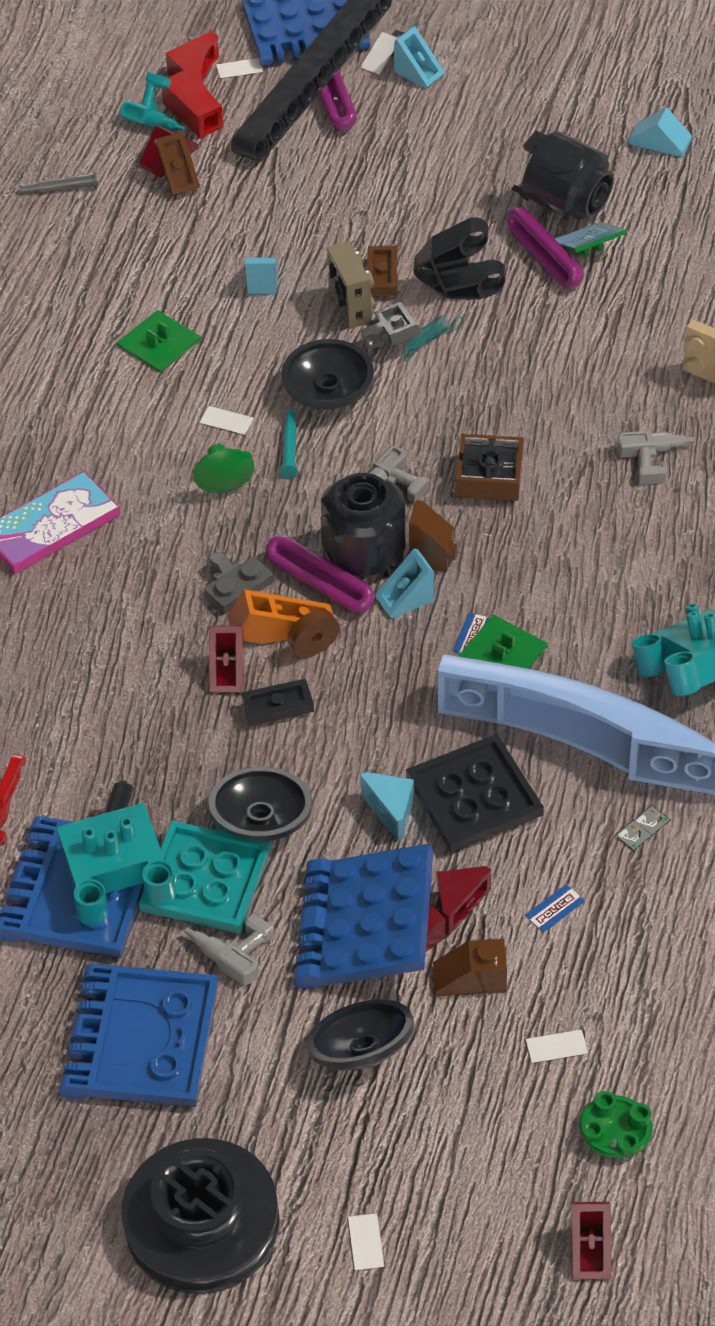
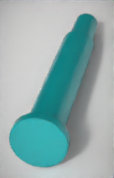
M287 411L286 424L284 425L283 465L279 468V474L283 478L291 479L298 474V468L295 465L296 424L295 412Z

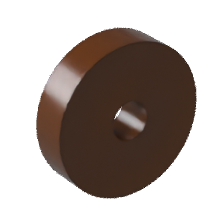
M318 609L302 616L292 626L288 634V644L299 657L308 658L326 650L335 641L340 630L339 623L328 610Z

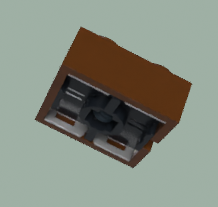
M461 434L456 474V497L519 501L524 437Z

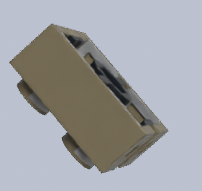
M350 241L327 246V265L329 267L328 290L349 329L371 323V310L375 309L370 289L374 288V281L369 270L365 271L363 267V259L360 252L353 249Z

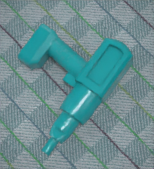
M148 72L145 78L146 87L141 105L125 100L120 107V117L147 127L155 128L157 125L172 131L180 130L184 132V126L178 125V122L168 118L166 114L156 111L158 104L154 103L157 87L165 90L170 87L172 80Z

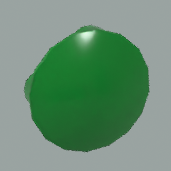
M215 444L208 448L207 455L192 470L193 480L200 489L208 493L221 494L231 492L242 487L251 479L255 471L252 454L248 451L225 448L222 444Z
M601 1091L596 1094L594 1101L588 1103L582 1111L579 1129L582 1139L595 1152L617 1159L631 1157L644 1150L651 1140L653 1131L652 1113L650 1108L643 1103H638L628 1097L614 1095L609 1091Z

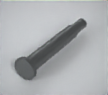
M93 170L92 174L20 185L21 194L43 193L95 185L97 188L99 187L97 172Z

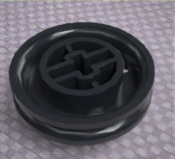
M216 1138L186 1139L168 1145L151 1155L131 1177L122 1202V1223L128 1248L136 1264L156 1283L182 1293H215L245 1281L267 1260L275 1246L279 1233L280 1214L277 1194L268 1170L256 1156L245 1148Z

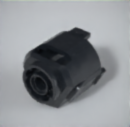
M535 131L523 145V149L531 153L532 156L525 169L522 186L519 187L514 184L511 190L518 193L526 201L530 199L565 218L570 215L578 220H582L586 217L592 218L596 216L608 201L614 185V174L608 170L610 164L607 155L561 131H554L549 135Z
M371 473L351 474L332 483L321 497L322 516H320L324 558L352 575L370 576L384 572V576L389 578L403 562V551L406 548L405 499L401 490L393 482L384 481L381 477Z

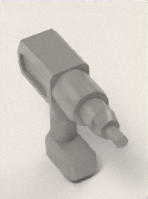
M650 430L619 433L617 437V453L621 458L638 457V479L640 485L662 484L666 481L665 468L659 465L651 466V458L657 456L656 452L668 451L672 447H680L685 445V443L695 442V437H685L679 434L669 435V433H650Z
M390 446L373 464V469L369 473L381 477L384 481L398 482L408 486L407 500L415 504V501L420 500L429 490L430 480L402 471L406 466L407 454L399 447Z
M252 913L245 919L246 932L250 935L240 943L233 940L227 945L216 937H209L199 931L194 932L188 927L184 930V933L189 935L195 945L202 949V953L217 963L218 969L243 986H246L257 978L259 972L258 961L248 954L262 943L268 942L274 936V928Z

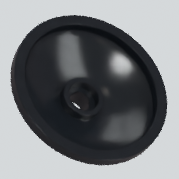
M320 339L303 344L289 354L282 367V382L287 393L297 402L316 409L331 410L351 405L366 395L374 380V367L368 354L357 345L338 339Z
M249 767L226 775L214 785L208 800L209 814L217 827L233 837L251 842H269L296 832L307 822L312 811V796L307 785L299 777L288 771L273 767Z
M376 999L354 1003L334 1011L316 1024L308 1036L307 1048L311 1058L316 1063L330 1069L361 1070L370 1068L384 1062L403 1048L413 1033L414 1019L410 1009L397 1001Z

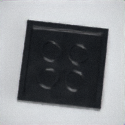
M498 734L406 769V778L414 780V792L450 852L544 815L542 803Z

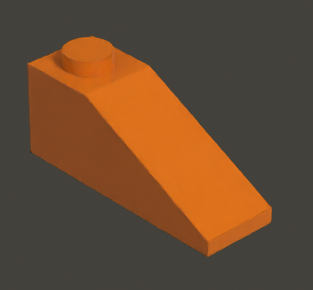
M244 589L227 616L230 626H243L244 641L266 644L288 640V634L292 626L302 616L311 611L325 609L330 611L332 615L333 612L330 604Z

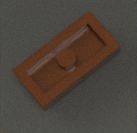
M183 131L155 139V145L171 195L175 196L199 189L200 184Z
M368 246L367 270L371 272L374 281V288L370 289L371 295L397 296V246Z

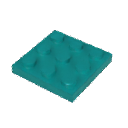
M171 821L161 846V852L164 860L173 868L176 896L171 903L165 906H155L147 901L145 892H143L139 902L140 911L241 934L271 852V842L245 841L222 831Z

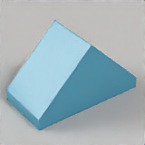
M415 26L411 27L394 41L395 73L423 88L431 85L445 73Z
M665 107L639 121L629 138L628 144L683 158L692 140V135L671 111Z
M245 258L247 294H277L279 259Z
M413 549L377 591L375 597L391 618L398 617L434 601V571L419 550Z
M370 772L361 774V796L396 840L404 839L414 802V780Z

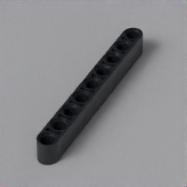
M347 0L237 130L231 141L232 152L236 155L261 162L391 7L393 0Z

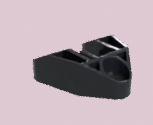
M478 217L466 219L432 236L415 255L413 262V272L416 278L448 299L481 300L498 293L506 281V268L498 260L470 263V257L481 251L488 241V224L485 220ZM474 232H483L478 236L470 235ZM493 274H500L498 277L495 278L488 277Z

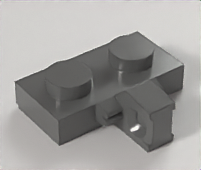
M402 302L374 312L377 323L360 330L363 343L368 350L381 347L388 340H390L393 346L405 344L421 334L418 324Z
M217 551L208 557L210 560L209 570L214 573L212 575L214 582L203 588L204 597L221 613L225 614L231 610L244 589L259 592L275 582L274 574L254 556L242 564H239L237 561L230 563L226 556Z

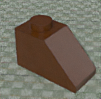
M416 500L409 521V554L413 549H418L432 570L447 572L450 560H456L459 548V541H454V527L426 503Z
M468 940L434 961L435 996L507 992L505 940Z

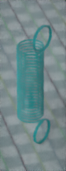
M443 316L420 329L421 335L414 337L410 341L411 347L408 344L409 347L404 352L403 359H411L417 349L450 328L457 330L462 325L463 318L461 316L455 317L450 324V328L449 323L446 328V325L444 327L440 319ZM461 317L462 320L460 325L457 328L453 329V322L457 318ZM411 348V351H414L413 354L405 359L406 352Z

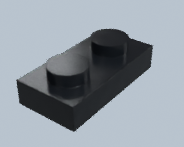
M306 678L241 693L242 704L249 726L314 712V702Z

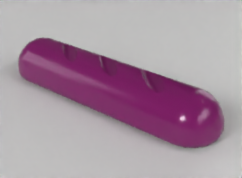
M338 70L319 94L332 126L339 131H348L355 125L357 114L340 70Z
M520 207L512 208L506 218L510 233L563 288L572 290L578 287L584 278L582 267L527 210Z
M278 535L271 538L267 543L265 555L267 560L273 565L350 611L363 613L373 605L374 592L367 583L284 535Z

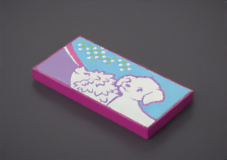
M83 471L0 517V558L16 574L121 515L120 507Z

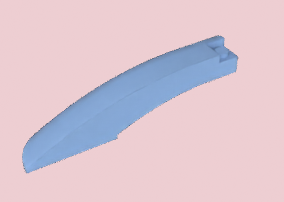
M443 655L438 669V713L504 724L564 742L599 757L629 773V780L715 795V743L686 725L645 705L583 682L532 669Z

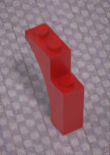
M212 31L166 52L167 74L172 81L169 88L162 89L163 104L200 139L224 127L222 105L209 93L204 85L207 72L219 59L218 36Z

